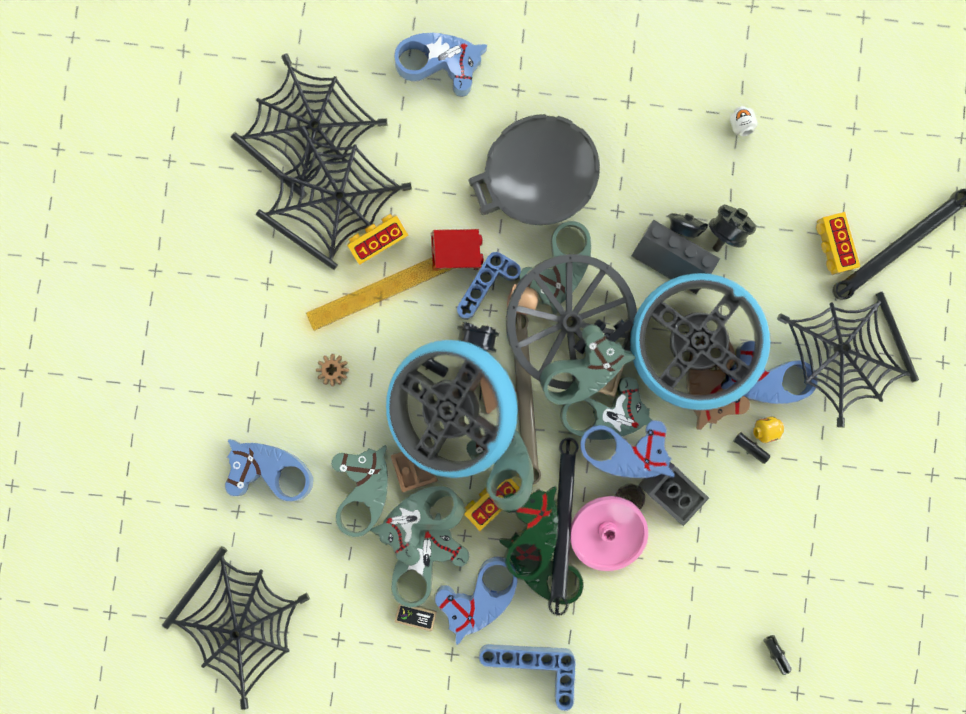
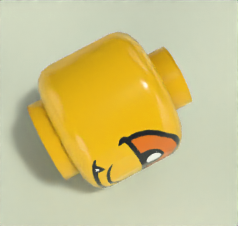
M774 416L757 420L755 428H753L755 438L759 439L762 443L777 441L784 433L783 423Z

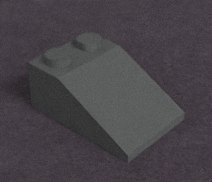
M670 462L668 467L674 473V477L665 474L646 477L639 483V486L684 526L705 504L709 497Z

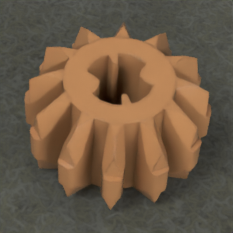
M335 354L330 355V360L326 355L323 356L325 363L318 361L322 368L316 369V372H322L318 379L325 378L323 384L327 385L330 381L332 387L335 386V380L341 385L340 377L343 379L348 378L343 374V372H349L348 368H343L348 364L347 361L341 362L342 356L340 355L336 360ZM332 365H334V368H337V372H333V375L328 371L332 368Z

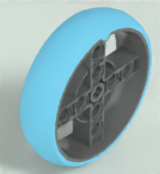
M704 273L688 274L665 282L644 300L633 321L634 326L631 329L630 347L632 354L636 357L633 362L639 376L657 396L681 408L709 410L738 400L756 384L768 361L770 332L760 305L742 286L718 275ZM689 289H709L724 294V297L710 314L696 312L683 317L664 302L672 295ZM726 306L729 309V314H720L719 307ZM739 306L748 316L754 333V352L749 366L728 351L729 334L724 324ZM665 313H670L674 319L672 322H665L662 316ZM651 317L671 332L670 348L675 357L660 377L653 370L645 348L646 330ZM707 322H715L717 329L715 331L708 330ZM680 325H687L689 333L681 334L678 327ZM695 337L698 339L703 337L705 344L697 346L695 344L696 340H694ZM711 349H718L721 353L720 358H712L710 355ZM690 352L693 356L692 361L685 362L682 359V353ZM732 360L736 363L737 366L734 371L727 369V361ZM716 366L736 381L730 387L708 395H692L674 389L689 369L702 371ZM672 367L680 369L679 377L675 378L670 375L669 371Z
M441 340L428 343L416 349L398 366L388 387L386 415L396 444L411 462L421 469L438 476L449 478L466 477L489 468L508 448L517 424L516 394L506 371L489 353L467 342ZM450 355L465 360L455 380H443L434 383L417 371L422 364L437 356ZM468 372H469V373L471 374V376H472V380H471V381H470V380L468 379V377H467ZM483 376L490 384L496 399L498 410L497 427L479 415V401L474 391ZM419 383L422 386V390H420L418 387ZM458 389L462 391V397L458 394ZM408 393L423 403V417L428 427L421 439H419L414 431L409 418ZM434 394L437 396V402L434 400ZM465 416L468 418L469 424L465 422ZM440 421L443 423L444 428H441ZM480 427L484 430L485 435L481 434ZM467 435L486 449L481 455L468 461H452L438 455L447 438H459ZM431 437L434 439L435 444L431 442Z

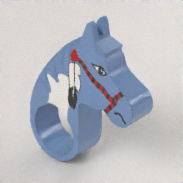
M421 33L413 35L398 44L395 50V68L398 74L408 81H420L441 69H445L453 80L454 93L457 96H466L471 91L472 74L478 66H481V56L486 52L487 45H473L462 38L442 33ZM409 49L420 50L426 53L428 62L420 70L406 69L399 61L402 53Z

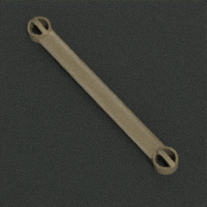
M516 313L518 324L516 335L519 342L528 338L527 326L529 320L526 315ZM521 316H523L526 321V324L523 329L521 325ZM526 345L521 350L530 363L529 345ZM514 356L520 436L527 447L532 466L538 472L537 480L533 481V484H536L541 478V472L538 468L531 375L521 367Z

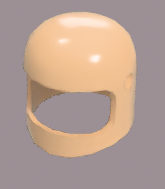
M514 284V285H513V287H512V289H511V291H510V293H509L508 300H507V308H508V304H509L510 298H511V296H512V293H513L514 289L516 288L517 284ZM527 287L521 296L518 306L535 310L538 304V294L534 289ZM516 311V313H519V314L529 315V314H525V313H521V312H517V311Z

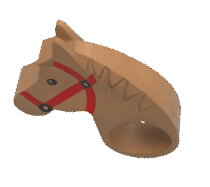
M701 339L696 345H704V339ZM729 342L728 351L735 355L734 348ZM690 354L688 362L692 361V354ZM727 361L726 367L728 370L730 369L734 361ZM689 369L686 372L688 394L708 395L724 390L721 388V383L726 374L720 369L702 371ZM742 396L728 405L715 409L693 410L697 416L696 428L701 430L707 423L717 424V421L726 415L746 413L750 407L748 398Z

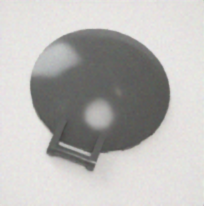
M538 114L522 118L505 128L489 149L485 172L468 180L481 208L479 210L481 215H487L501 209L511 218L525 224L550 225L572 217L588 203L598 184L600 161L593 140L583 128L561 116L555 117ZM484 182L493 201L487 204L480 186Z

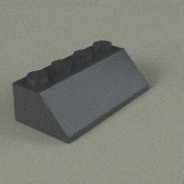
M655 220L649 224L631 255L669 279L688 274H712L720 260L717 256ZM689 289V291L693 292L694 294H697L700 290Z

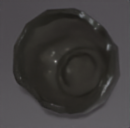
M625 484L615 494V497L624 498L632 502L639 509H642L645 504V493L636 484Z

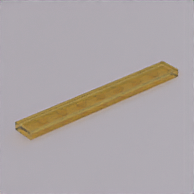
M431 257L311 310L306 315L312 329L315 331L449 272L453 268L433 271Z

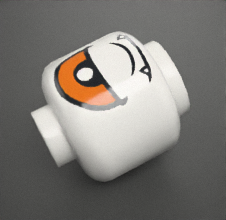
M745 106L736 108L730 116L733 131L735 134H740V136L752 134L758 125L753 109L746 108Z

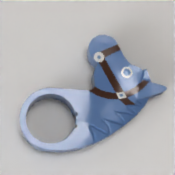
M228 439L232 449L227 456L231 466L229 477L225 483V489L228 494L232 496L244 495L248 490L249 483L256 481L260 476H262L274 494L284 501H298L305 498L311 492L313 487L312 473L297 456L283 449L265 444H240L235 440ZM295 466L304 473L306 483L299 495L290 497L282 492L279 479L282 474L281 471L285 467Z

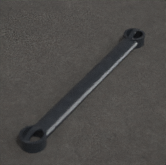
M966 189L954 192L949 200L848 278L836 283L832 289L834 297L839 300L851 298L854 292L959 210L966 208V204L960 205V203L966 200ZM958 193L965 195L959 200L956 198ZM840 284L847 285V287L838 292V286ZM849 290V294L846 297L841 296Z
M570 437L563 439L559 444L558 532L553 555L551 598L548 601L549 611L556 616H561L568 610L566 596L575 460L579 449L577 441ZM564 441H566V454L562 450ZM572 441L576 449L570 455V442ZM556 598L554 613L551 608V603L553 599ZM560 598L565 602V609L561 613H559Z

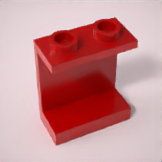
M479 229L433 230L431 232L432 270L440 271L445 268H474V270H478L481 268L484 257L483 253H480L483 238L482 235H479Z

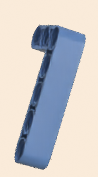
M492 644L481 647L479 659L481 664L487 667L556 670V705L563 711L572 708L574 703L576 662L571 650L567 648ZM489 651L493 653V657L485 659L483 654ZM507 652L513 655L510 660H504L502 656ZM524 654L532 655L530 661L522 660ZM546 654L552 657L549 662H543L541 658ZM563 656L571 657L568 663L561 662ZM567 675L570 677V680L567 683H562L560 678ZM563 695L569 697V700L565 703L559 701Z

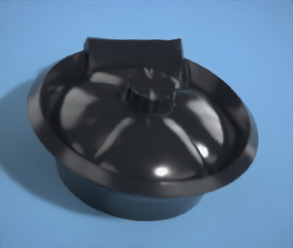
M676 213L668 215L671 222L670 229L686 237H698L708 228L707 223L693 218L694 216L688 213L685 216Z

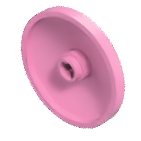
M606 496L590 501L577 512L571 523L570 541L576 556L585 565L596 570L614 571L630 565L642 554L648 540V526L642 512L632 502L621 497Z

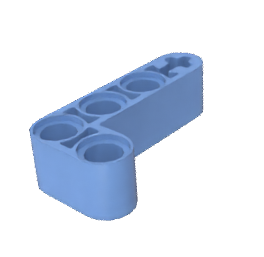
M499 252L491 253L457 308L459 317L469 320L474 316L498 275L508 281L517 280L521 273L519 264ZM497 257L501 260V264L493 266L490 263L491 259ZM514 267L517 270V274L509 276L507 269ZM482 274H489L491 280L487 283L482 282L480 279ZM473 290H479L481 297L474 299L470 294ZM469 301L476 304L475 306L471 304V306L469 307V311L471 312L470 314L466 313L465 315H463V310L461 308H466L469 304Z

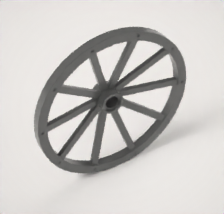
M580 254L560 255L537 264L519 281L512 293L507 308V338L518 363L528 374L540 381L543 369L552 362L566 333L570 360L577 359L576 350L573 347L575 346L574 333L581 339L582 331L579 328L593 325L582 322L583 319L625 303L628 319L633 323L637 308L628 284L614 268L591 256ZM572 262L591 265L600 271L572 311ZM562 263H566V311L539 276L546 269ZM604 275H608L617 285L623 297L578 314ZM533 279L560 316L518 306L523 292ZM516 311L558 322L519 342L517 340L515 328ZM569 317H571L573 319V323L571 326L568 327L566 321ZM632 327L621 336V338H625L622 345L625 351H631L630 336ZM605 328L602 332L610 334L613 329ZM560 330L538 371L526 359L521 348ZM572 374V381L551 379L548 385L566 390L575 382L576 377Z

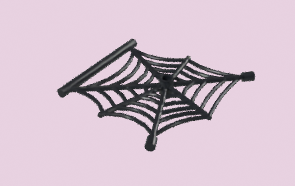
M286 53L281 56L284 65L288 67L287 76L282 86L271 96L263 99L256 98L259 104L254 124L245 135L240 136L234 132L231 138L280 179L277 174H283V172L244 139L258 140L274 147L289 160L294 168L296 166L295 163L281 148L259 137L273 136L283 141L301 161L302 157L295 147L276 134L285 133L293 137L302 145L305 151L306 146L296 135L290 133L295 131L300 133L299 128L302 127L300 126V121L307 124L305 125L307 129L312 130L310 139L315 140L316 133H319L321 137L315 141L318 142L324 139L326 143L323 144L333 147H340L343 140L359 126L369 125L353 138L347 146L349 147L365 131L375 125L388 126L387 118L375 120L366 113L337 80V76L333 78H320L302 73L291 66L292 62ZM294 72L313 80L331 81V84L315 85L297 80ZM291 74L294 82L288 95L281 101L272 104L266 102V100L274 98L283 90ZM335 83L352 104L371 121H363L344 103L334 90ZM296 85L298 94L295 99L284 108L277 107L276 105L283 103L291 96ZM300 85L314 88L329 87L328 91L302 90ZM332 92L349 113L359 120L358 122H348L338 112L329 99ZM304 93L326 94L324 99L309 100L305 98ZM301 97L303 104L298 110L293 113L286 111ZM323 102L321 108L317 110L310 109L308 103ZM327 102L344 122L337 123L329 115L325 108ZM262 104L269 107L267 119L261 132L250 134L259 121ZM305 106V108H306L305 112H304L303 114H301L300 116L296 115V114L299 113V112L303 109V107ZM271 110L278 111L277 123L273 131L264 132L270 120ZM312 112H313V113H318V116H317L316 119L314 118ZM323 112L333 123H320ZM281 113L288 116L284 129L277 130ZM308 113L311 120L309 121L302 117ZM291 117L297 120V127L288 128ZM345 126H354L345 133L337 146L333 144L337 135ZM332 127H340L332 140L327 137L328 132ZM310 146L305 163L303 162L302 173L308 169L312 162L310 156L313 151ZM330 149L322 152L325 154L335 152L337 155H341L339 150ZM342 157V158H332V159H329V160H326V161H336V160H342V161H344V160H346V158H345V157ZM319 165L312 169L307 176L305 175L299 178V180H308ZM297 169V170H296V173H297V175H300V172H299V170ZM284 179V184L291 189V181ZM294 182L293 191L298 196L301 195V185L299 184L298 186ZM304 191L303 199H304V198L307 196V194H308V193L305 192V191Z
M302 126L299 128L302 137L307 140L301 161L293 169L283 174H277L281 182L278 199L269 212H263L259 209L256 216L332 270H335L338 264L333 261V257L340 245L353 233L372 225L377 213L391 196L399 190H412L411 182L398 185L388 178L365 157L356 144L349 147H333L321 144L310 139L306 126ZM314 144L332 150L352 149L351 153L341 155L325 154L318 152ZM310 146L314 154L308 169L294 178L287 176L303 164ZM357 151L377 173L394 186L387 187L370 174L354 157L355 152ZM320 156L329 158L350 157L349 160L323 161ZM315 158H317L319 166L315 173L306 181L299 180V178L305 176L311 170ZM353 160L362 171L383 188L372 189L364 183L351 168ZM348 163L346 168L340 170H328L325 164L337 165ZM322 167L325 173L322 180L316 185L310 184L309 182L317 176ZM345 172L343 179L339 180L333 179L330 173ZM349 172L368 190L361 191L354 186L348 178ZM328 178V183L324 187H319ZM284 179L291 181L290 196L285 208L275 210L283 194ZM295 182L301 185V195L297 205L289 206ZM342 182L340 189H338L335 183ZM346 182L357 192L345 193ZM331 184L335 192L330 191L326 188H328ZM304 186L311 188L309 202L301 203L304 196ZM314 189L320 191L321 199L312 201ZM393 191L380 203L369 222L365 217L370 206L384 192ZM324 193L332 196L324 198ZM378 193L367 205L362 215L359 211L367 196ZM338 194H343L341 199L337 198ZM359 195H364L356 210L352 206L354 199ZM346 197H352L350 202L346 200ZM327 201H337L336 211ZM344 202L347 206L340 210L341 203ZM323 203L329 207L335 215V220L332 219L329 213L315 204ZM310 206L324 213L334 226L333 234H331L329 228L319 217L302 208ZM348 208L352 210V212L345 214L339 219V215ZM298 210L316 219L326 229L331 239V247L322 234L310 223L284 212ZM275 214L287 216L309 226L325 243L330 253L329 257L270 216ZM353 214L359 217L346 223L337 231L338 224L346 217ZM361 220L366 224L348 233L335 247L336 237L344 228Z
M883 291L875 294L878 300L875 304L860 310L840 309L831 302L828 309L810 318L790 320V317L782 313L777 317L778 321L784 324L788 323L802 363L804 383L812 385L825 394L839 413L837 428H845L843 413L855 401L873 398L883 402L882 396L893 381L903 376H909L911 382L919 380ZM879 305L907 371L902 370L895 363L882 342L877 321ZM870 310L864 318L855 320L839 318L836 315V311L861 313ZM829 311L832 313L830 319L816 326L803 327L798 324V322L819 318ZM873 313L879 344L894 366L883 361L872 342L870 317ZM838 320L850 323L860 322L857 327L847 328L839 326ZM834 321V326L822 333L817 334L809 330L817 329ZM866 322L869 343L879 360L872 358L865 348L862 339V327ZM793 326L799 329L805 343L812 373L809 377H807L803 353ZM833 329L836 330L837 335L833 338L827 339L822 336ZM840 329L854 331L850 334H841ZM804 332L812 335L815 341L819 359V368L815 371ZM858 332L862 349L866 355L861 354L857 347L856 334ZM842 337H848V339L843 342ZM817 338L823 342L826 349L827 360L823 364ZM838 338L839 344H837V343H835V342H833V341ZM852 339L855 351L851 350V345L849 344ZM827 344L834 347V354L831 357ZM850 354L856 356L854 360L850 356ZM838 355H840V362L835 360ZM844 355L850 363L844 364ZM858 358L867 360L861 368L857 365ZM831 362L836 363L840 366V373L827 367V365ZM869 362L877 364L866 377L862 372ZM847 366H853L855 368L848 369L844 372V368ZM879 366L888 368L872 385L868 380L872 373ZM826 369L839 376V383L821 373V371ZM893 370L901 373L892 378L884 386L880 394L877 392L875 387L888 372ZM850 372H858L861 376L852 378L844 383V375ZM818 374L833 382L839 387V393L824 380L815 376ZM814 379L830 388L839 398V407L825 390L811 382V380ZM861 380L867 384V386H855L844 394V387L851 382ZM868 389L874 394L858 396L848 402L843 408V399L854 390Z
M221 546L162 626L165 629H169L172 624H176L193 637L203 656L204 663L201 667L205 668L208 666L226 677L240 694L241 710L249 708L246 695L255 683L276 661L290 651L287 644V632L291 616L296 605L310 600L308 593H305L293 601L274 594L265 583L262 569L259 572L253 573L238 570L225 561L224 555L228 550ZM220 561V576L209 599L189 617L181 621L176 620ZM226 566L243 575L257 576L255 583L241 582L229 577ZM224 576L226 587L215 608L204 618L194 623L186 622L200 613L211 602ZM260 579L264 588L273 597L289 604L284 607H278L266 601L258 587ZM229 580L240 585L253 586L251 593H240L230 589ZM257 591L258 596L266 605L278 610L270 613L261 608L254 599L255 592ZM227 593L228 603L220 617L207 626L199 624L216 612ZM231 593L249 597L247 603L233 601ZM251 602L260 611L267 614V616L260 619L254 615L250 609ZM234 605L245 607L243 613H235ZM230 607L231 616L218 628L212 627L220 622ZM291 608L285 625L283 647L280 641V622L283 611ZM249 612V614L257 621H251L248 618L247 613ZM279 614L276 632L277 644H274L273 618ZM236 617H241L239 624ZM246 619L250 625L243 628L242 626ZM270 619L271 642L266 641L264 634V621ZM231 620L233 621V630L223 629ZM261 624L262 639L256 638L254 634V628ZM185 626L196 628L205 637L212 654L208 659L198 638ZM251 629V636L245 634V631ZM203 630H209L218 645V649L215 652L211 641ZM214 632H218L225 643L222 646ZM223 633L230 634V638L227 640ZM240 638L251 640L241 651ZM233 640L236 641V646L231 643ZM256 642L263 644L242 663V655L251 645ZM227 646L234 648L237 651V658L223 650ZM265 646L272 647L273 649L251 669L244 679L243 667ZM276 650L283 651L260 672L245 691L246 681L260 664ZM222 653L237 662L239 673L233 666L217 657V655ZM216 659L228 666L240 680L241 690L226 673L209 663Z

